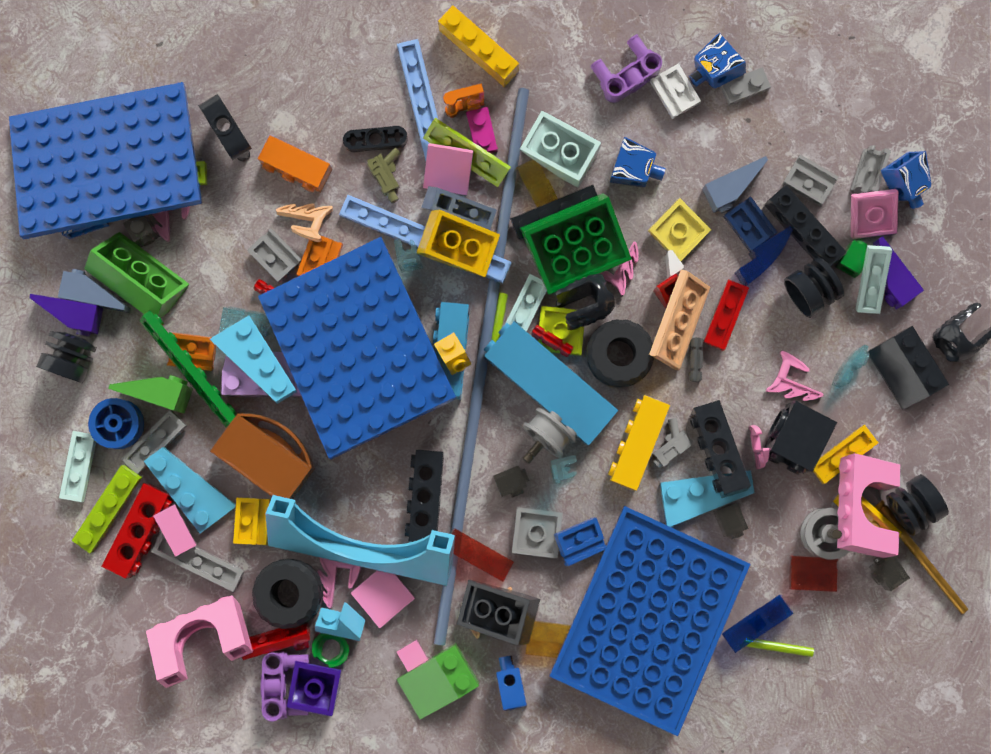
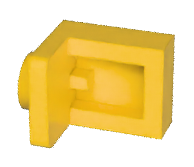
M455 333L434 344L451 375L461 372L471 365V361Z

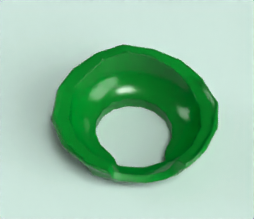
M320 633L313 641L312 654L314 658H317L329 668H335L347 660L349 644L343 637ZM333 639L339 643L340 652L336 657L329 660L322 655L323 645L327 640Z

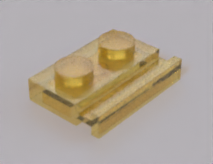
M535 621L530 642L526 644L525 654L557 658L571 625Z

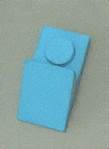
M344 602L341 612L321 608L315 625V631L360 641L365 619Z

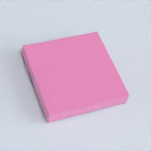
M429 143L423 188L428 189V186L438 187L451 193L467 195L473 150Z
M897 189L851 195L850 236L852 239L897 234L899 194Z
M378 570L351 592L352 596L379 628L415 599L414 595L396 574Z

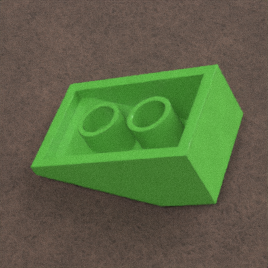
M172 375L168 379L156 377L110 384L108 389L184 414L193 391L192 387L187 386L188 381Z
M456 643L397 678L419 719L452 703L479 686L477 677Z

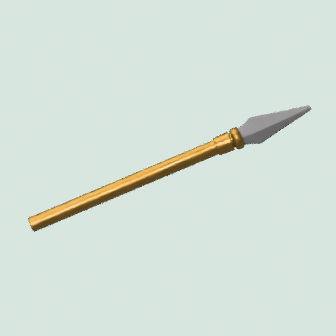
M865 487L862 496L902 532L899 538L960 614L967 612L968 607L906 530L897 522L889 507L885 505V501L881 499L878 490Z

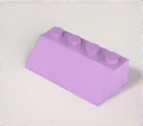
M273 352L297 391L290 397H302L283 352ZM226 356L222 370L221 395L226 397H269Z

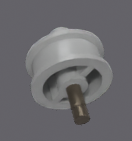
M537 408L535 410V417L529 424L524 423L522 426L525 432L535 441V444L522 458L528 464L532 462L542 448L552 455L562 458L564 455L562 451L569 443L573 444L576 441L575 436L577 435L569 426L565 427L561 423L562 418L554 411L549 413L544 408Z
M816 509L803 520L800 528L801 541L806 550L812 555L824 559H838L850 552L837 548V540L842 536L841 531L838 530V509Z

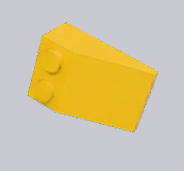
M433 210L430 212L416 253L434 261L486 277L500 234L445 211Z

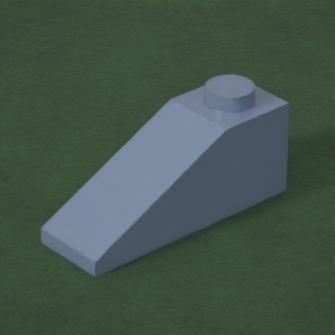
M766 156L705 184L702 190L713 213L717 211L724 213L733 208L732 204L736 202L768 161Z
M428 186L421 207L430 211H445L488 230L491 229L497 211L494 208Z
M72 269V272L63 271L58 298L130 313L131 309L92 278L86 276L85 271Z

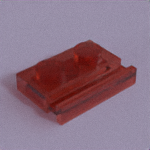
M790 556L789 589L837 592L838 559Z

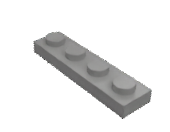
M162 531L151 551L232 592H235L245 570L196 546L175 557Z

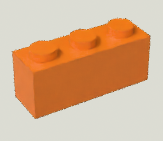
M269 135L258 157L259 162L262 164L261 168L270 173L276 171L282 174L281 177L291 183L297 181L302 184V188L312 193L314 190L321 193L333 170L329 163Z

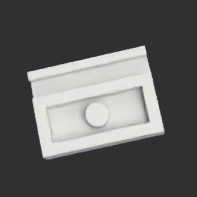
M679 63L650 80L651 85L672 119L701 103L699 96Z

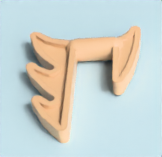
M290 204L276 209L277 215L312 221L310 228L292 225L291 229L295 234L317 242L322 241L318 232L323 219L333 211L332 206L315 208L314 204H307L297 208L296 204Z

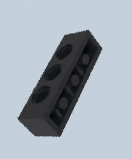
M787 185L781 188L764 204L813 260L819 257L832 266L847 253Z
M720 400L694 407L689 419L692 428L697 429L699 437H697L699 448L705 451L707 457L705 458L706 468L709 472L712 471L715 480H712L715 492L720 493L721 498L747 491L751 484ZM705 425H714L716 432L709 433L705 429ZM713 446H721L724 449V453L716 454L713 451ZM723 466L730 468L732 475H723L720 468Z
M416 450L415 454H411L410 468H414V477L409 478L408 490L412 491V500L407 501V514H410V523L405 525V537H409L408 542L425 538L431 534L432 530L438 531L444 452ZM424 467H429L432 470V477L429 480H423L420 477V471ZM422 490H427L430 493L431 497L427 503H421L418 499V494ZM419 513L427 514L429 518L427 525L420 526L417 524L416 517Z

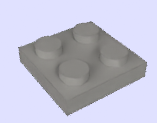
M517 507L512 553L557 559L559 548L554 534L561 531L563 513Z

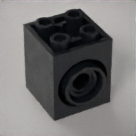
M798 401L786 404L784 409L776 416L768 433L769 439L764 447L769 448L768 460L776 464L780 462L788 465L786 469L797 475L813 472L838 422Z

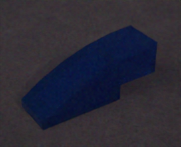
M790 226L748 253L752 261L734 273L742 285H749L772 265L791 235L792 228Z
M779 594L727 629L722 635L733 651L737 653L795 613L783 596Z

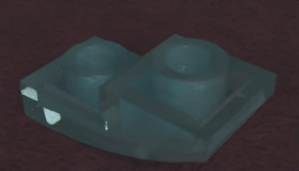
M863 345L858 347L846 358L834 377L833 386L841 388L851 382L853 377L851 368L857 370L862 368V365H866L869 358V353H867L869 346Z

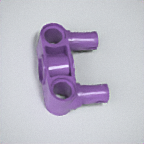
M638 34L627 41V44L637 57L635 62L627 65L616 75L611 74L601 59L595 61L590 67L601 82L600 85L605 99L611 103H617L642 88L652 78H655L661 69V56L651 49L648 50ZM652 62L657 68L649 69L646 63ZM616 86L620 89V92L614 94L610 92L609 88Z
M273 651L267 653L263 658L261 697L262 715L266 720L277 721L288 718V716L309 715L307 711L288 708V699H285V671L294 669L295 661L309 663V654L288 655V652ZM270 656H275L279 659L280 664L278 667L272 668L269 666L268 658ZM272 703L278 705L279 713L275 715L269 713L268 705Z

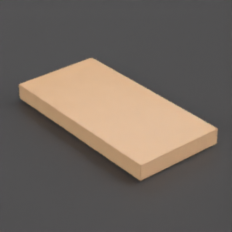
M681 270L649 353L650 356L675 370H680L710 290V286L686 270Z

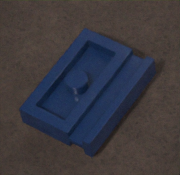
M751 196L723 216L749 252L777 233V230Z

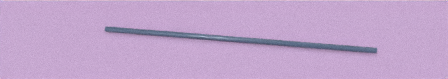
M526 88L518 89L507 165L511 168L504 180L497 233L500 234L493 254L503 259L529 89ZM490 278L451 534L455 535L453 564L447 586H442L434 644L445 645L488 366V360L484 358L486 352L483 349L492 338L500 282Z

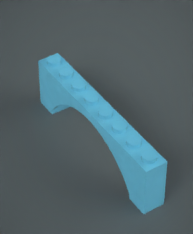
M275 495L271 498L265 513L268 546L445 586L448 584L453 564L455 535L432 530L431 534L425 538L405 544L381 545L361 542L340 535L319 524L307 515L293 499Z

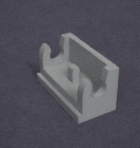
M874 145L869 146L867 149L864 148L850 191L858 194L878 191L883 177L881 170L886 167L891 150L885 148L882 151L875 150L876 146Z

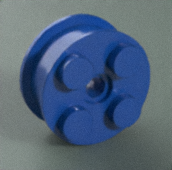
M119 398L105 399L99 402L90 413L88 420L89 432L92 438L103 447L125 449L134 445L140 439L144 430V417L140 409L130 401Z

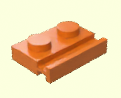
M321 236V242L309 239L296 275L305 274L338 258L343 243Z
M172 332L178 340L177 344L179 347L191 355L193 359L191 362L196 368L208 371L214 370L216 346L210 340L212 337ZM169 358L167 366H175Z

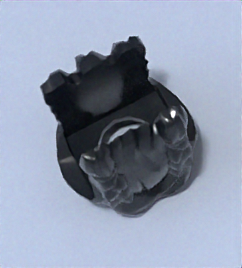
M588 275L580 280H575L565 288H560L555 292L557 308L564 307L587 296L593 297L596 301L595 304L566 314L568 330H575L595 323L597 320L605 319L614 309L615 298L613 293L608 291L603 275Z
M980 303L970 304L966 310L960 311L957 315L945 321L933 333L932 338L936 348L941 350L948 361L960 362L972 358L991 339V327L982 331L971 342L959 328L962 322L982 306ZM950 342H953L957 346V348H955Z

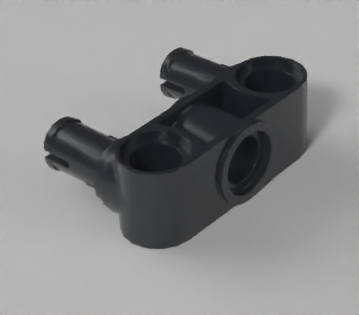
M216 94L198 105L232 161L236 158L241 162L245 161V157L249 159V150L252 148L220 96ZM223 124H230L228 130L220 131V128Z

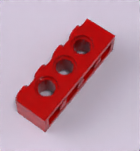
M143 483L101 567L125 579L132 578L133 575L136 576L142 566L140 561L143 555H147L152 547V542L150 541L153 535L158 534L160 531L154 515L173 505L172 497L168 492L150 483ZM150 504L155 509L152 517L146 514V508ZM139 525L144 528V535L141 538L135 532ZM128 546L132 547L134 551L130 559L125 555V550Z

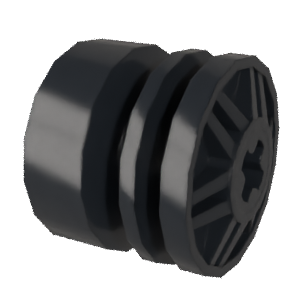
M819 257L811 261V264L808 263L803 267L804 273L797 270L784 279V285L791 300L801 313L808 318L824 310V303L831 305L835 300L844 297V289L838 276L830 265Z
M50 330L48 336L56 338L58 341L57 344L46 341L45 345L53 349L54 352L53 354L41 353L36 367L83 383L88 369L79 364L80 360L92 361V357L83 355L84 350L95 353L97 347L90 344L86 339L67 332H54Z
M922 474L906 482L907 491L899 487L895 489V493L891 492L886 495V501L893 516L912 536L919 534L920 529L925 530L928 528L927 519L932 523H936L949 514L947 504L938 489Z

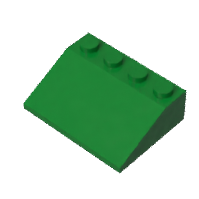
M603 193L520 228L548 295L560 288H565L575 280H580L588 275L599 274L632 260L610 198Z

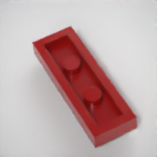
M729 279L727 280L703 343L722 351L726 349L749 287Z

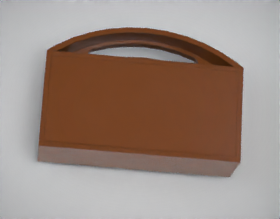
M237 414L210 450L211 453L270 496L275 495L294 499L315 470L310 454L298 436L283 424L261 415ZM259 422H268L285 431L301 448V453L296 454L293 448L276 433L259 427Z

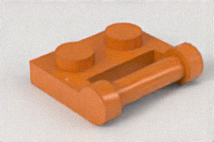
M482 83L445 93L443 99L446 105V115L454 118L460 111H472L484 106Z

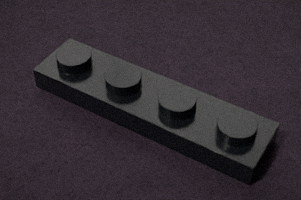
M589 185L510 218L517 238L519 240L524 238L520 230L521 227L597 196L594 185Z

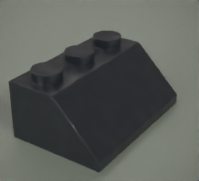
M913 326L902 330L867 351V354L902 410L949 385Z

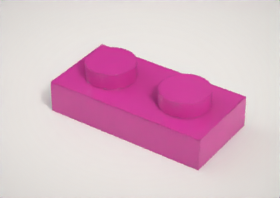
M488 107L467 111L466 116L472 141L489 153L498 152Z

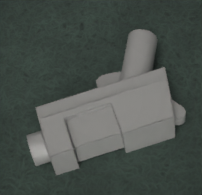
M677 418L668 419L670 434L664 438L667 443L653 453L656 458L653 462L658 468L661 466L665 467L674 457L682 454L692 446L693 440L687 437L685 431L682 430L679 433Z

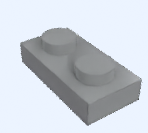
M763 67L720 86L728 106L768 91L771 88Z

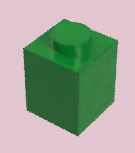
M859 240L850 242L845 249L847 253L839 259L835 267L853 278L859 276L863 271L867 244Z

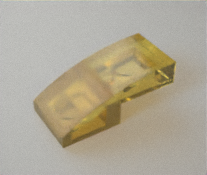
M531 159L516 167L536 207L558 199L539 163Z

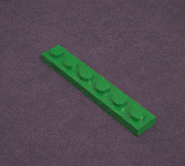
M150 310L142 315L140 323L225 427L229 426L235 418L236 412L234 408L221 399L220 391L214 385L211 386L206 380L205 372L201 368H196L191 362L193 361L191 355L179 347L177 344L178 340L173 333L166 331L163 327L162 319L157 314L153 315Z

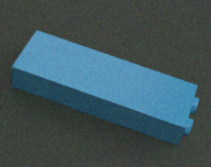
M515 321L511 325L506 323L498 332L501 337L496 342L491 340L483 349L486 352L484 358L549 413L554 411L562 418L561 423L565 427L569 426L577 433L576 437L586 445H590L619 410Z

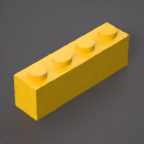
M454 5L438 20L439 31L503 87L519 72V62Z
M646 395L641 400H636L633 411L636 412L633 421L629 420L624 432L628 433L625 442L620 441L616 454H619L617 463L612 462L608 475L611 476V482L637 491L669 410V404Z

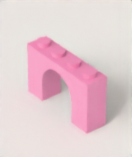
M855 453L840 458L839 508L837 514L838 530L841 531L842 536L837 540V548L880 558L897 556L899 532L879 528L871 524L863 513L861 497L865 487L883 491L900 487V464Z
M233 596L222 597L215 603L201 606L191 613L179 615L174 620L157 624L154 628L146 631L156 679L165 688L188 679L182 655L183 647L187 639L200 629H217L222 651L231 661L253 652L241 605Z

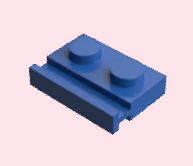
M592 517L554 534L560 554L564 558L565 566L577 563L606 548L597 517Z

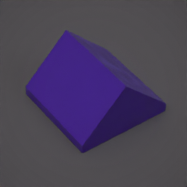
M295 661L287 707L333 716L341 687L342 670Z

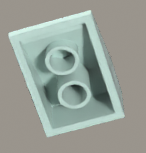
M541 111L523 142L520 151L559 178L579 188L600 150L601 142Z

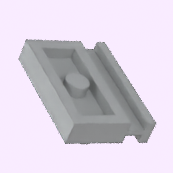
M799 155L782 184L787 185L793 191L822 206L839 177L804 156Z
M271 228L247 250L278 283L285 279L302 260Z

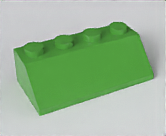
M121 232L116 233L90 250L84 270L143 314L150 310L153 315L157 314L160 318L172 309L189 286V283Z

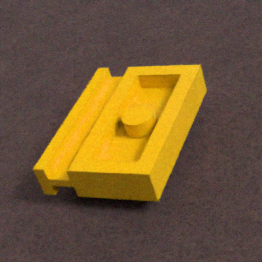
M236 497L234 544L268 545L265 513L271 499Z

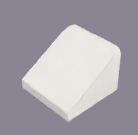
M669 250L665 255L667 279L675 273H680L684 268V265L673 250Z

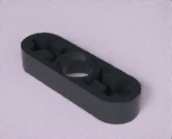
M401 126L349 130L343 136V144L350 152L402 148L408 141L407 132ZM396 132H399L400 136H404L400 138L399 142H396L395 138H388L389 143H386L384 133H387L388 137H394ZM372 134L381 135L382 140L379 144L373 145L369 142ZM362 135H365L367 145L363 146V141H357L355 146H351V143L347 141H350L352 136H355L356 140H363Z

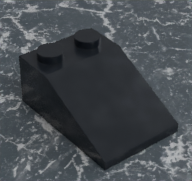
M468 580L457 625L517 646L526 645L530 642L540 599L517 591Z

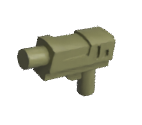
M396 148L385 158L380 153L373 159L367 160L370 172L378 181L383 195L388 197L391 204L399 200L395 191L400 187L392 174L396 171L393 162L401 155Z

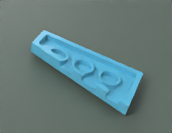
M250 316L245 317L210 338L215 346L277 404L297 392Z
M162 447L144 460V463L199 533H202L236 507L235 502L224 496L221 491L210 485L203 477L191 470L165 447Z
M751 470L746 471L751 487L747 491L721 498L720 493L715 492L712 480H715L713 475L661 482L660 488L666 525L669 527L753 494L754 486ZM727 473V474H723V475H725V476H731L732 473Z

